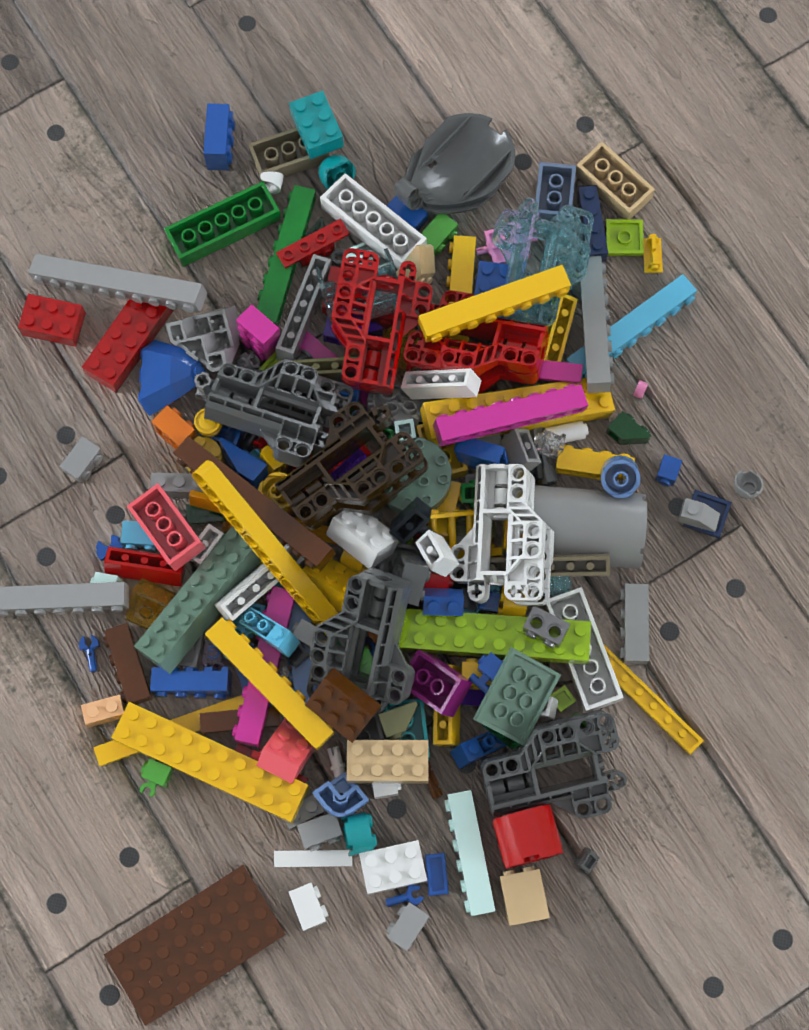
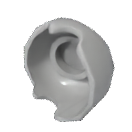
M741 470L735 476L734 489L736 494L742 498H756L763 490V481L752 470L748 472Z

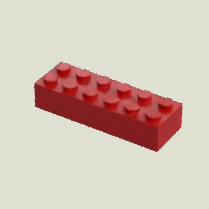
M129 299L83 364L82 369L85 374L117 393L141 359V349L154 340L174 310L162 305L153 306L146 302L137 303Z

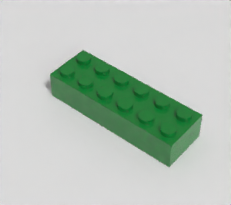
M264 181L167 226L164 230L182 267H185L280 221L281 216L275 201Z

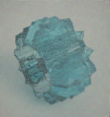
M570 576L551 577L550 596H557L571 591Z

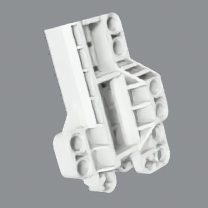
M479 464L476 466L473 528L459 544L451 548L459 565L449 575L451 579L459 584H468L467 592L469 597L478 604L487 602L490 595V586L504 585L505 596L519 606H544L550 599L554 531L534 511L535 478L522 464ZM492 520H508L506 571H490ZM464 550V557L458 559L457 555L459 551ZM463 569L464 575L461 578H457V572ZM480 590L482 594H479L478 597L475 596V593H479ZM544 592L545 599L542 602H537L542 598Z

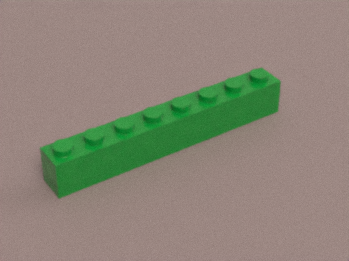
M294 185L293 191L289 192V205L283 211L284 221L283 224L280 223L278 228L279 238L274 241L273 257L270 256L268 267L270 268L268 273L264 274V288L259 291V304L256 307L277 327L280 323L297 263L285 269L276 252L305 237L317 198L315 189Z

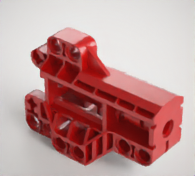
M349 248L343 253L331 316V331L346 348L342 368V383L351 386L355 390L360 389L384 395L393 394L402 337L419 325V315L416 314V309L421 308L425 313L429 312L433 293L432 287L428 283L415 281L417 270L416 265L411 261H405L401 264L398 280L390 275L377 276L379 257L375 252ZM349 253H353V254H355V255L357 256V257H348V258H346V256H347ZM406 269L410 270L409 278L405 276ZM425 290L429 295L422 297L418 292ZM375 291L398 294L390 339L368 335ZM353 309L364 310V312L353 311ZM351 356H356V357H358V358L352 359V358H350V357H351ZM352 374L354 377L349 378L347 375Z
M453 290L446 291L442 295L440 305L430 304L429 312L452 304L449 302L455 303L475 295ZM419 308V315L424 314L425 311ZM497 317L493 322H483L474 329L468 330L466 328L460 330L461 332L457 334L493 341L490 346L482 345V343H470L465 340H453L446 336L437 342L430 341L426 343L422 331L415 330L409 334L403 353L404 361L407 364L406 371H410L414 367L419 368L420 371L471 368L482 380L478 394H482L499 379L526 384L536 383L539 380L548 347L549 332L548 326ZM420 338V340H418L417 345L415 346L414 340ZM450 346L459 347V349L449 348V347H450Z

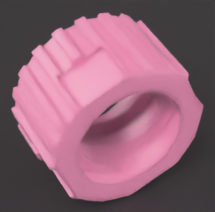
M639 380L633 396L642 399L648 383Z

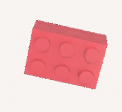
M284 718L263 747L256 766L293 784L314 753L315 748Z

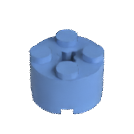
M614 456L605 461L601 469V482L605 491L615 498H626L636 491L640 485V473L633 459L626 456ZM620 473L623 475L622 480H618L617 477Z

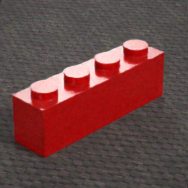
M108 546L104 560L105 574L182 587L185 564L174 571L161 554Z

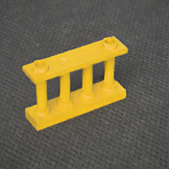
M432 509L429 521L430 528L438 534L437 518L447 517L449 548L451 549L457 544L455 517L466 516L467 535L473 528L474 509L446 512ZM491 537V556L502 555V547L495 546ZM459 551L457 555L458 559L464 557L465 551Z

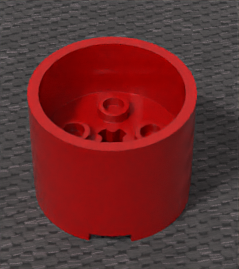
M551 805L522 810L492 820L505 869L563 854Z

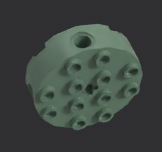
M416 437L413 440L426 458L428 470L401 490L397 497L386 505L397 514L403 511L416 497L420 498L432 509H437L450 492L452 468L448 457L437 444L427 439ZM422 462L415 469H422L424 467V462ZM408 474L402 477L399 481H406L408 479ZM380 476L377 479V482L384 478V476ZM392 487L387 488L384 493L391 492Z

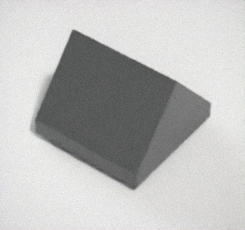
M584 847L573 864L589 874L599 860V857L590 848Z

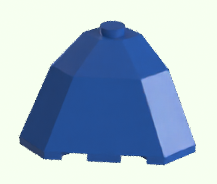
M153 340L141 349L140 352L142 367L139 372L141 391L138 393V401L150 416L196 387L194 382L195 376L202 372H207L201 363L186 354L183 348Z

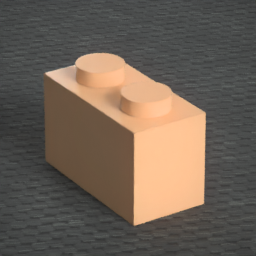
M121 695L81 705L84 721L88 727L119 720L126 709Z

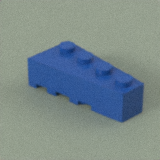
M152 667L150 691L155 694V697L164 698L167 697V694L175 695L176 698H187V695H194V698L206 699V696H214V699L225 700L226 697H231L232 672L229 667H221V671L214 667H205L203 671H199L198 668L185 667L183 671H179V668L176 667L171 674L160 667Z

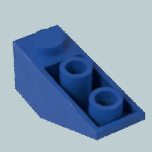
M220 438L221 451L231 469L257 489L262 480L264 481L268 476V467L265 461L253 457L247 450L236 447L232 441Z
M489 731L461 743L450 752L458 768L461 769L507 745Z

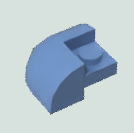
M345 772L333 781H327L312 792L325 811L335 817L343 818L349 816L369 802V799L358 785L347 783V774Z

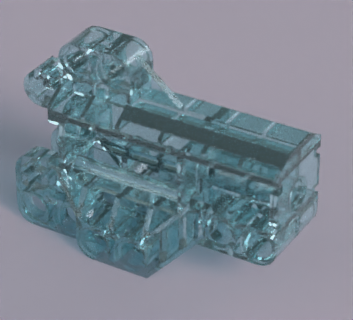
M526 198L516 211L512 209L504 210L495 222L492 237L494 246L500 249L508 264L504 285L534 275L525 272L532 237L546 241L540 272L563 265L571 283L569 292L573 289L574 285L586 277L591 252L589 243L594 217L589 211L565 205L550 221L540 219L539 213H537L538 203L533 198ZM565 211L568 212L569 218L566 217ZM580 216L587 217L588 224H583L580 221ZM582 234L585 236V241H582ZM556 296L550 298L544 304L536 303L527 310L519 309L510 316L504 317L502 315L498 318L550 327L556 320L560 298Z

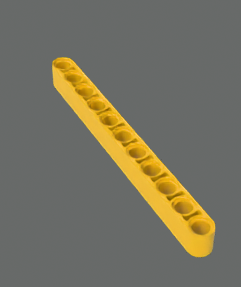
M206 460L193 472L192 477L316 626L338 614L336 609L213 462Z

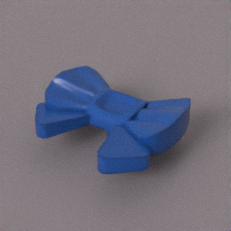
M111 535V545L109 547L123 549L119 541L120 538ZM98 541L96 552L100 561H103L108 546L105 547Z

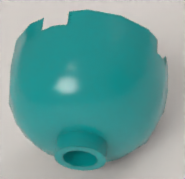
M334 154L322 161L319 166L318 175L321 183L328 190L345 173L353 179L356 169L354 164L344 155Z

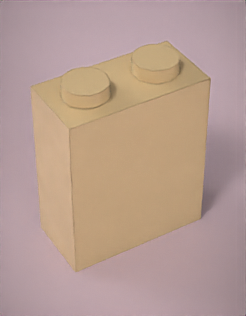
M534 866L522 868L523 872L516 874L515 870L505 871L503 876L499 877L508 926L550 918L540 869L535 870Z

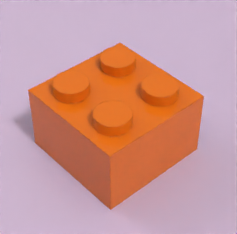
M166 406L151 422L156 433L176 450L187 436L194 440L198 437V432L195 430V425L189 420L185 421L181 417L182 414L176 408L171 409L169 406Z

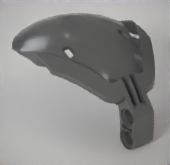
M462 113L449 116L425 140L424 146L412 154L405 177L401 178L394 187L397 199L411 211L422 208L434 214H456L478 209L496 193L503 181L514 169L515 148L511 136L506 129L500 135L489 126L493 118L482 114ZM436 161L437 164L434 167L430 168L428 166L432 162Z

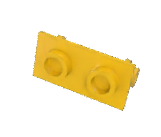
M650 234L649 238H643L644 273H663L661 238H658L656 234Z

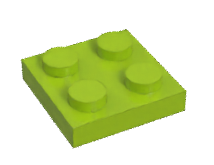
M606 219L605 230L608 256H643V219Z

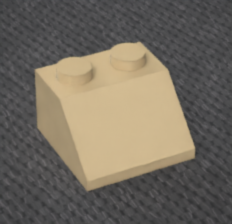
M431 244L416 245L405 261H411L416 265L415 281L430 285L433 281L432 277L436 273L434 247ZM399 267L398 270L395 272V275H396L397 277H398V275H399V269H400V267ZM406 269L405 276L409 278L410 270Z

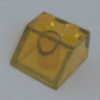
M142 578L132 589L125 620L148 630L177 593Z

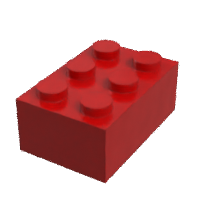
M28 294L18 329L23 336L76 347L86 312L80 304Z

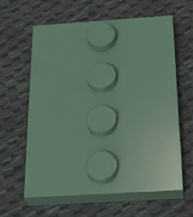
M510 647L473 719L524 746L561 674Z

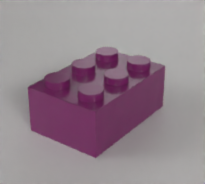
M418 649L409 664L415 671L411 693L441 715L454 717L473 682L431 653Z

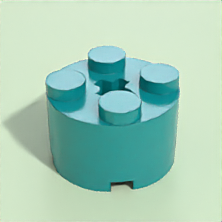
M361 812L341 817L342 822L346 821L344 823L345 827H342L346 849H351L348 853L349 857L376 848V836L371 834L370 829L373 826L371 814Z

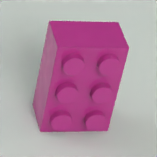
M251 304L236 319L237 330L240 333L239 337L242 340V345L247 349L251 348L255 352L254 355L260 361H267L276 352L275 348L281 336L280 329Z

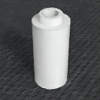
M582 420L544 428L548 446L586 439V435L589 434L588 426L586 423L583 424Z

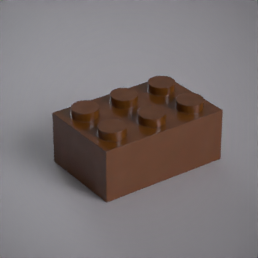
M335 668L328 673L305 704L306 707L351 743H353L382 706Z

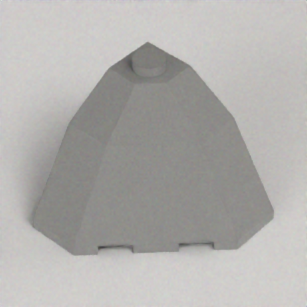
M235 306L216 309L166 323L170 342L175 346L183 348L186 354L196 361L202 362L211 372L219 371L223 364H232L239 346L240 334L237 330L236 319L238 315Z

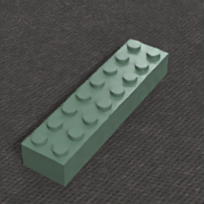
M231 526L134 645L145 658L169 674L172 673L220 613L214 604L251 574L261 562L260 558L233 526Z

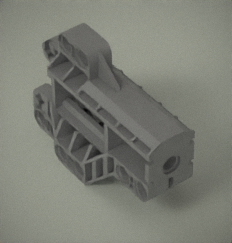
M288 359L280 361L261 373L226 363L221 366L211 392H209L204 419L264 438L273 450V456L277 461L299 467L310 459L311 456L325 448L327 433L330 429V418L339 411L336 409H342L351 403L354 391L351 386L318 376L317 370L310 366ZM326 385L329 386L331 390L324 391L321 389V387ZM345 391L349 396L342 397L339 393ZM338 422L336 428L342 427L344 422Z
M369 568L349 578L342 611L315 626L310 649L312 664L307 684V694L309 697L314 693L313 686H319L333 668L382 705L374 716L385 711L389 703L397 705L410 696L415 671L411 665L407 664L399 648V642L412 586L411 580L401 579V577L390 573H383V571L376 568ZM368 631L378 634L370 675L360 671ZM318 666L323 668L322 676L317 673ZM400 671L404 674L405 678L401 676Z
M595 710L536 723L524 746L520 745L516 750L483 758L480 762V771L491 815L494 817L548 803H553L582 819L608 813L612 807L609 792L619 790L627 783L625 774L620 770L611 769L604 771L601 754L613 751L619 746V737L613 716L603 710ZM605 716V722L600 725V718ZM586 721L585 728L580 729V724ZM570 743L571 749L563 751L562 744ZM553 747L555 753L546 755V748ZM588 757L592 776L539 788L535 769ZM513 759V765L506 767V762ZM490 764H494V769L490 772H487V766ZM523 773H525V776H526V781H527V784H528V787H527V788H525V784H524V780H523V776H522ZM615 775L620 777V779L618 780V784H616L613 781H608V779H615ZM502 778H506L509 792H505ZM599 799L606 800V805L603 808L597 807ZM585 803L587 805L586 811L578 813L577 807L579 804Z

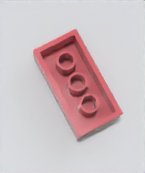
M159 483L127 505V508L174 571L206 549L204 543Z

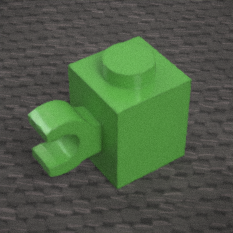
M149 759L148 762L143 764L141 773H143L141 777L149 782L142 784L139 792L143 793L149 787L151 789L149 796L153 797L156 793L157 785L164 788L167 787L174 769Z

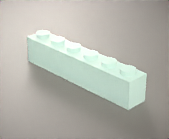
M472 791L448 794V800H444L446 812L451 813L452 819L448 820L450 832L454 831L455 840H452L454 852L458 851L459 860H456L458 872L463 874L464 880H460L462 893L466 892L467 900L464 901L466 913L470 912L472 917L495 912Z

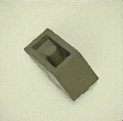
M416 701L378 714L387 740L403 738L402 734L406 733L418 708Z

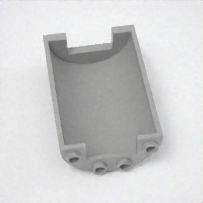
M535 485L534 511L554 531L553 554L610 553V567L640 569L643 560L641 552L645 547L647 528V501H644L646 494L633 493L626 498H615L605 490Z

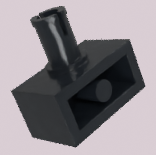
M416 497L391 521L389 533L404 545L416 533L422 536L428 530L433 531L426 525L430 521L432 508Z

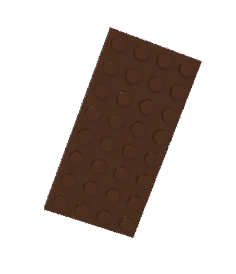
M242 865L111 949L104 956L144 1025L147 1026L286 934L247 869Z

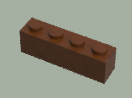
M124 623L104 630L106 635L103 637L106 648L110 647L111 650L109 659L111 665L116 666L117 669L115 678L118 685L121 684L123 691L120 692L123 702H127V704L131 702L137 705L152 700L153 697L138 651L134 647L135 641L130 626Z

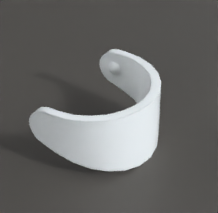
M279 172L261 173V180L269 182V184L265 185L270 194H278L281 191L284 175Z

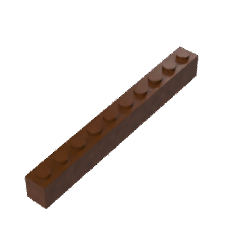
M189 436L173 452L177 458L176 462L182 468L187 466L191 469V474L206 460L213 462L273 535L276 536L282 546H289L291 548L290 552L297 558L300 556L306 560L304 563L312 570L316 568L321 572L336 554L332 547Z

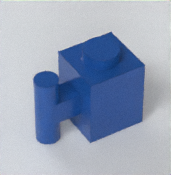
M492 652L488 656L484 654L477 662L479 664L477 671L482 676L479 678L473 673L469 677V680L485 694L489 689L486 683L493 681L502 664V661Z

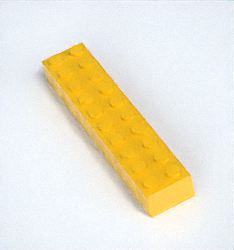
M582 378L581 385L588 403V407L584 412L515 429L532 430L580 420L585 422L609 418L615 411L611 392L588 393L587 378ZM556 382L478 394L477 397L423 402L420 413L426 439L439 445L433 423L440 415L448 414L450 416L460 410L471 411L481 405L488 407L498 401L505 403L515 397L526 398L535 392L542 394L552 388L559 390L572 383ZM513 429L478 438L509 434Z
M131 702L128 703L111 736L116 742L292 824L310 789L308 784L297 779L291 784L256 766L258 761Z

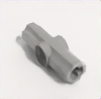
M202 372L194 378L197 387L195 396L206 405L214 380L210 378L209 373Z

